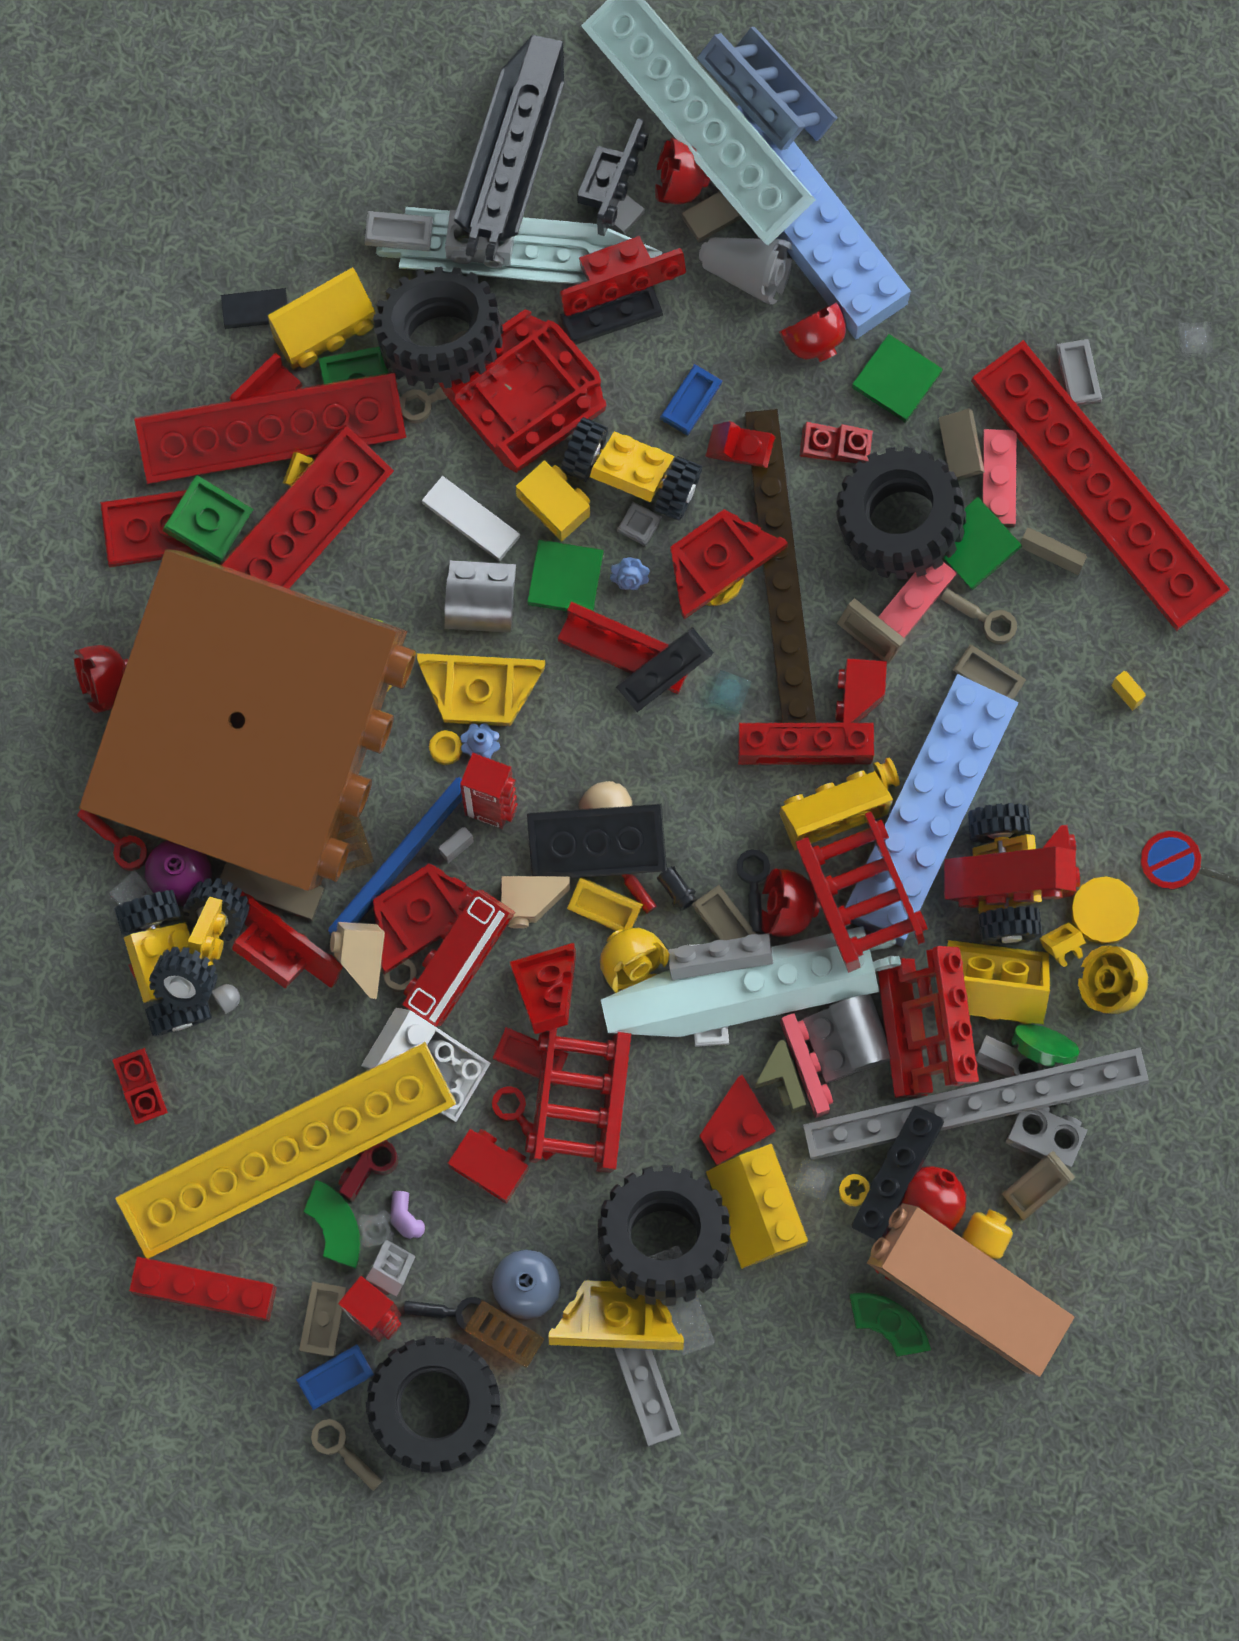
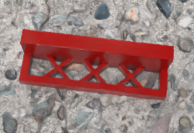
M571 602L568 607L567 620L558 636V642L628 673H633L669 645L574 602ZM687 675L667 690L679 694Z

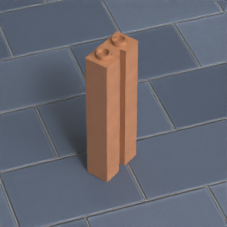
M902 1203L889 1218L888 1228L891 1230L886 1239L882 1237L874 1243L871 1249V1257L867 1264L1022 1371L1040 1377L1075 1317L920 1208Z

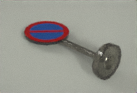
M1168 830L1157 833L1147 841L1142 850L1141 866L1143 873L1152 884L1161 889L1175 890L1183 888L1195 880L1197 874L1239 886L1238 877L1201 866L1202 857L1198 845L1191 837L1182 832Z

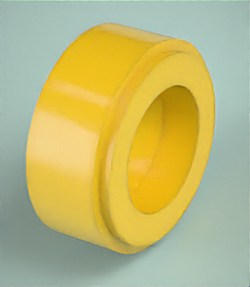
M444 730L436 733L431 738L429 751L431 757L437 763L450 765L458 761L462 755V742L456 733Z

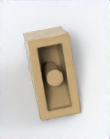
M502 876L501 902L516 912L508 926L510 928H527L529 923H536L570 890V877Z
M338 922L337 931L331 934V952H334V956L369 998L377 999L385 932L378 924Z

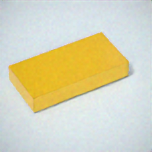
M581 877L567 909L617 931L633 928L643 904Z

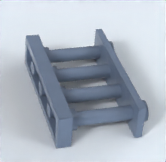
M751 27L736 47H733L722 33L715 34L697 57L698 61L780 150L788 149L803 129L815 141H818L838 118L755 27Z

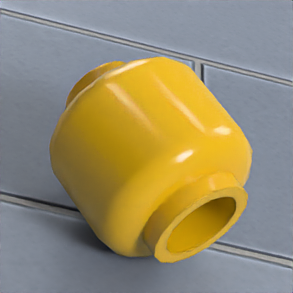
M989 1209L987 1214L976 1212L971 1216L961 1238L991 1259L998 1260L1003 1256L1013 1236V1232L1005 1224L1008 1219L1007 1217Z

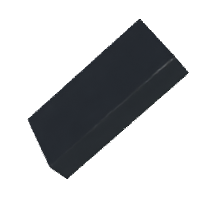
M286 288L221 295L224 328L231 329L270 324L268 315L288 304Z

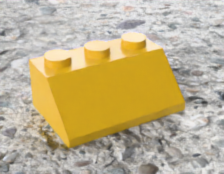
M352 267L269 314L268 319L273 339L294 370L299 366L306 368L312 365L318 359L317 356L327 350L334 352L340 349L346 343L345 340L353 335L362 336L368 333L374 327L373 318L376 313L355 269Z
M859 771L848 776L845 783L837 786L833 782L827 783L815 789L816 794L805 798L802 794L785 800V805L781 806L779 814L794 850H797L795 842L806 837L813 844L867 823L865 814L872 811L875 820L888 815L893 799L876 772L866 774L865 771Z
M948 940L947 946L959 947L965 988L968 996L969 1015L981 1016L990 1020L1004 1019L1018 1021L1023 1024L1035 1023L1044 1025L1050 994L1049 953Z
M772 1144L741 1154L706 1171L712 1190L719 1192L722 1197V1206L727 1207L729 1226H731L730 1239L741 1269L807 1245V1236Z

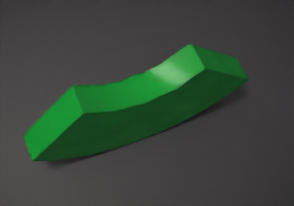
M316 1180L304 1213L315 1219L323 1230L325 1238L323 1257L356 1269L361 1250L360 1231L356 1218L350 1206L338 1192L327 1184Z
M849 1294L855 1328L870 1329L881 1334L892 1345L896 1357L931 1351L929 1340L921 1324L904 1307L892 1301V1299L877 1294Z

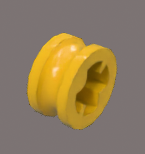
M890 757L886 758L883 764L879 762L873 763L874 771L887 790L889 785L900 786L897 770Z
M859 1174L848 1175L839 1186L841 1200L849 1206L856 1207L862 1205L870 1190L869 1182ZM851 1181L859 1182L857 1186L862 1185L864 1188V1192L859 1194L857 1200L851 1199V1194L847 1196L845 1193V1189L850 1187Z

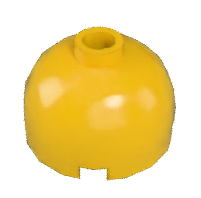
M642 928L617 930L608 937L607 943L602 950L600 968L607 983L617 993L618 989L624 990L657 975L649 973L657 969L660 963L665 968L670 954L661 940L652 932Z
M1101 946L1092 950L1083 960L1081 967H1084L1083 977L1078 979V987L1082 999L1089 1008L1106 1014H1121L1134 1009L1144 998L1148 988V974L1144 963L1137 954L1118 946Z

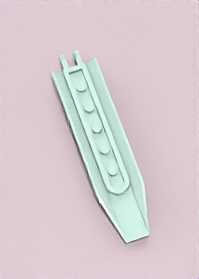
M406 207L405 214L433 217L430 251L377 247L376 254L379 257L401 258L399 262L400 269H423L424 271L435 272V267H442L444 273H451L455 267L461 268L462 274L466 275L472 272L477 276L578 285L587 281L581 269L579 257L632 238L609 228L605 236L598 235L597 224L523 217L519 233L514 237L511 266L503 265L500 268H491L484 263L478 262L458 264L451 259H446L445 243L450 211ZM462 235L456 240L460 243H467L469 236ZM499 241L498 246H501L504 242ZM644 244L650 258L662 255V251Z
M863 926L847 930L850 938L856 936L858 939L866 936ZM832 933L772 947L773 964L677 980H672L670 970L664 971L601 999L607 1031L614 1034L624 1032L631 1033V1035L683 1037L861 995L877 993L879 989L875 972L899 966L901 961L899 956H888L873 962L870 951L890 948L896 944V940L893 939L863 951L864 955L858 957L861 968L849 973Z

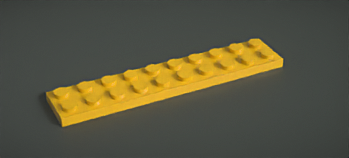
M423 1042L118 1195L115 1199L145 1257L149 1259L456 1105V1101L426 1042Z

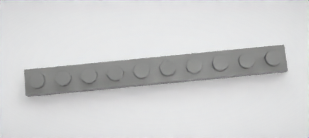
M1140 1047L812 1122L803 1126L810 1158L815 1160L894 1142L914 1106L921 1107L940 1116L944 1120L940 1130L942 1131L1149 1084V1079Z

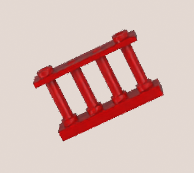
M872 811L865 814L868 829L819 848L816 845L812 847L808 837L795 842L848 973L861 968L858 957L864 955L863 951L910 932L914 933L919 945L925 942L923 931L928 929L921 911L914 912L884 840L889 839L884 823L882 819L875 821ZM875 841L882 857L881 859L833 878L831 875L824 877L820 866L826 864L825 860ZM885 871L888 872L894 889L847 908H844V906L837 908L833 896L838 894V890ZM896 902H901L907 916L906 920L858 939L856 936L849 937L846 926L851 925V920Z
M557 1028L539 1033L537 1050L542 1051L534 1125L533 1132H528L525 1143V1152L530 1153L529 1162L537 1163L542 1159V1151L592 1158L593 1162H597L596 1171L613 1172L617 1166L631 1033L617 1032L612 1036V1040H607L606 1043L556 1036ZM554 1050L603 1056L604 1060L609 1061L608 1074H603L601 1077L552 1070ZM550 1083L600 1090L601 1094H605L604 1108L600 1107L599 1110L549 1104ZM546 1117L596 1124L597 1128H601L600 1142L596 1141L595 1144L544 1138Z

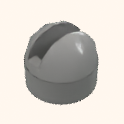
M224 984L212 991L213 997L224 1014L229 1013L239 1005L240 994L233 985Z

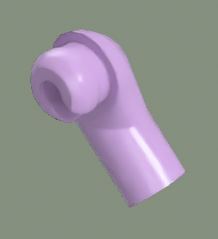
M392 1191L391 1224L403 1237L409 1239L421 1237L424 1234L425 1225L422 1220H416L408 1212L409 1192Z

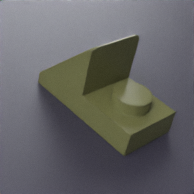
M782 1040L776 1044L755 1085V1089L781 1081L782 1086L777 1087L783 1107L789 1105L791 1113L804 1110L806 1102L785 1040Z

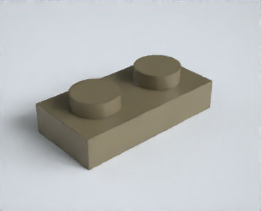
M312 1282L299 1348L300 1352L335 1357L343 1310L338 1303L347 1293L346 1287Z

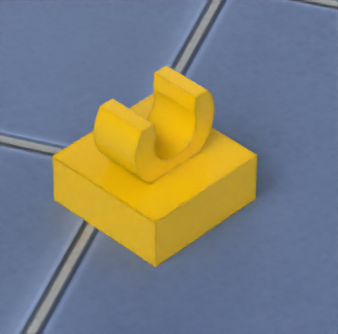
M1069 922L1039 938L1043 948L1063 967L1067 966L1065 961L1066 953L1072 951L1078 959L1083 957V951L1079 946L1086 942L1081 931Z

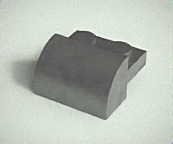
M450 560L446 585L445 629L511 633L516 564Z
M861 995L830 1005L826 1010L802 1019L807 1028L810 1042L819 1060L826 1083L890 1061L887 1037L871 995Z

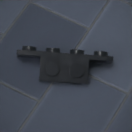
M637 119L624 152L601 146L597 147L577 194V202L579 204L600 209L597 215L598 235L605 236L608 227L614 226L618 214L619 200L624 201L627 195L629 176H634L637 171L639 161L637 156L640 151L644 152L646 149L649 133L645 132L644 119Z
M918 1106L912 1108L851 1224L854 1230L876 1241L879 1238L885 1237L889 1230L890 1216L901 1206L908 1184L920 1170L944 1124V1120L940 1116Z

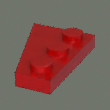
M574 943L509 962L534 1034L568 1025L576 962Z

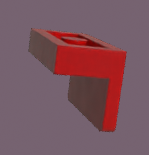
M274 353L230 396V401L299 389L302 387V383L282 365L281 357Z

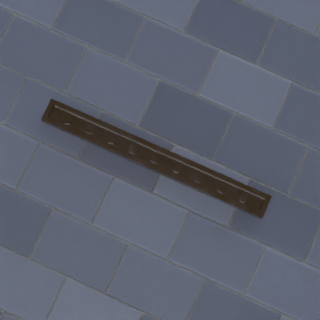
M778 409L745 412L746 429L767 432L775 436L768 467L763 468L751 465L758 526L761 527L762 531L777 538L780 536L788 542L787 548L763 564L782 723H817Z

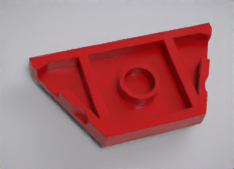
M723 509L670 547L683 618H688L787 548L788 542L780 536L777 538L762 531L761 527L751 522L740 520L737 515Z
M429 863L373 899L375 923L385 932L381 960L383 973H388L440 939V935L446 925L451 920L456 922L462 913L458 909L462 900L469 892L474 894L475 890L466 886L465 882L455 877L447 876L443 870Z

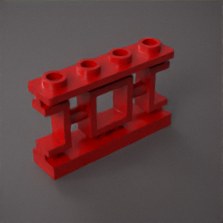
M936 946L926 950L928 968L916 971L915 959L900 958L901 964L899 966L877 971L895 1098H920L928 1096V1094L933 1093L931 1076L944 1073L945 1086H962L965 1083L972 1084L979 1081L972 1036L973 1031L967 1002L968 996L963 974V961L959 947ZM936 977L938 993L935 994L932 992L931 978ZM913 983L918 984L919 998L914 999ZM934 1005L938 1035L926 1038L922 1009ZM946 1044L948 1061L942 1062L940 1045ZM927 1049L929 1066L924 1067L922 1050Z

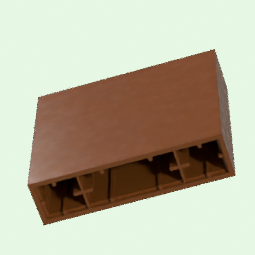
M165 550L79 809L307 891L320 886L323 877L337 882L344 869L350 850V843L337 839L344 816L348 814L357 818L360 817L372 786V779L359 775L366 751L368 749L381 754L393 726L394 715L381 711L388 687L391 685L403 689L414 665L416 651L403 646L408 631L186 552Z

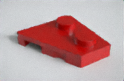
M743 1074L736 1079L699 1135L716 1166L776 1132Z

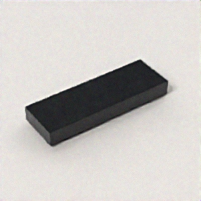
M650 286L644 290L627 294L569 316H566L564 313L560 314V318L566 334L577 345L663 316V311L653 286Z
M691 627L618 683L616 688L635 711L638 712L711 657L714 652L695 629Z

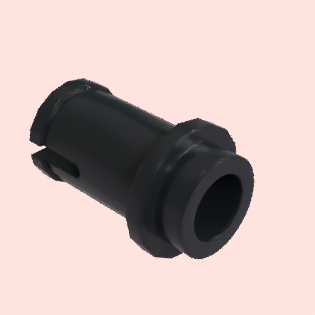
M675 866L667 868L666 872L658 875V882L662 884L673 899V907H678L683 911L697 900L695 897L696 891L694 888L690 889L676 871Z

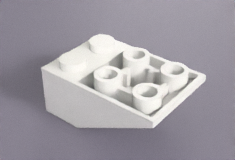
M396 1007L361 1066L369 1070L426 1042L456 1101V1105L440 1113L456 1122L491 1063L411 1010Z

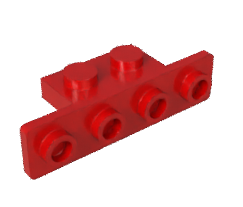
M640 236L581 256L579 257V262L587 281L560 291L563 312L566 316L681 276L686 273L684 253L681 248L650 258Z
M242 891L240 897L246 895L248 899L247 904H249L250 908L244 922L248 928L234 941L232 950L285 989L304 969L332 988L339 978L343 965L331 954L324 952L313 944L305 935L286 924L278 915L273 914L259 904L251 895Z

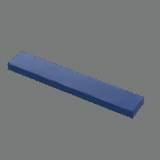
M456 777L328 928L330 936L332 932L337 931L338 922H360L373 906V899L387 890L462 801L460 788L462 779L460 777Z

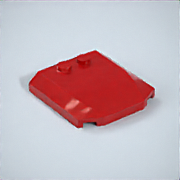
M526 309L502 324V348H495L497 358L494 362L488 360L484 362L485 372L481 375L476 371L470 373V381L463 383L461 379L451 381V388H444V384L439 383L447 398L502 464L515 473L573 434L583 417L593 420L603 413L607 406L605 399H603L599 372L557 323L547 320V322L532 316V312ZM505 384L508 385V386H510L512 389L509 390V389L505 386Z

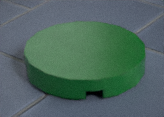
M1035 1024L1018 1025L1011 1040L1013 1045L1018 1044L1017 1050L1023 1056L1049 1067H1054L1056 1062L1063 1063V1065L1075 1063L1080 1052L1078 1046L1068 1037L1047 1027Z

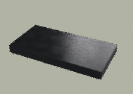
M662 803L527 813L532 876L580 878L667 871Z

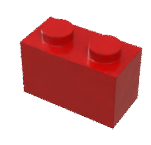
M469 1129L449 1160V1168L507 1204L529 1170L528 1165L524 1163L526 1157L511 1147L505 1151L495 1145L497 1139L483 1129H480L478 1133Z

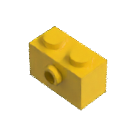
M544 460L516 485V496L562 542L590 517V499L580 488L574 490L566 482L568 480L567 476L557 465L551 467Z

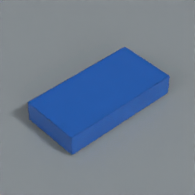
M694 364L660 416V420L688 436L722 385V380Z
M355 1345L296 1380L312 1409L316 1410L373 1377L374 1373L359 1346Z

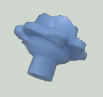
M632 557L623 558L619 564L611 566L612 574L610 575V580L618 584L620 589L637 590L640 585L646 584L649 581L647 575L650 570L648 567L643 566L639 559Z
M482 723L479 727L477 724H470L468 731L460 736L461 742L464 743L461 751L469 754L470 757L472 753L491 759L492 754L500 749V744L497 742L499 733L491 730L487 723Z

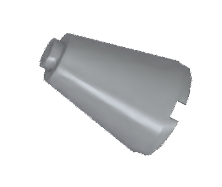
M712 237L708 242L702 244L699 260L702 261V266L705 270L764 303L775 304L777 300L773 299L776 291L778 294H782L789 279L792 259L787 257V249L793 250L790 241L775 239L769 245H766L761 239Z

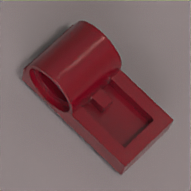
M387 1139L358 1153L357 1155L360 1158L354 1168L349 1166L346 1168L338 1182L342 1186L339 1192L343 1197L354 1202L371 1172L378 1175H388L396 1169L398 1154L394 1146ZM379 1150H387L392 1154V1158L388 1165L380 1167L373 1163L374 1154Z

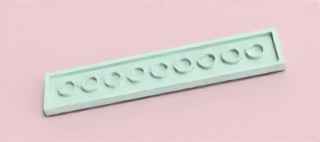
M607 0L581 25L673 136L689 147L694 156V161L766 245L773 242L816 201L645 0Z

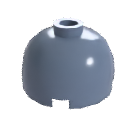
M525 1249L512 1252L501 1260L494 1271L492 1288L494 1298L502 1310L512 1317L528 1320L541 1317L553 1307L559 1298L561 1281L559 1271L550 1258L541 1252ZM523 1275H527L525 1279H520ZM530 1277H531L532 1280H533V1282H532L531 1285H530L529 1282H528L529 1279H530Z

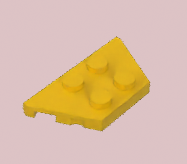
M417 653V662L444 723L478 725L487 723L488 725L511 726L545 669V660Z
M584 1280L576 1292V1298L569 1302L563 1311V1318L555 1329L552 1328L550 1330L549 1345L683 1350L684 1337L681 1333L678 1334L672 1323V1316L667 1306L662 1304L660 1299H656L655 1305L646 1304L645 1296L639 1295L637 1299H633L626 1295V1287L618 1288L612 1281Z

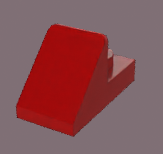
M732 421L713 425L706 457L767 468L775 436L767 432L740 428Z

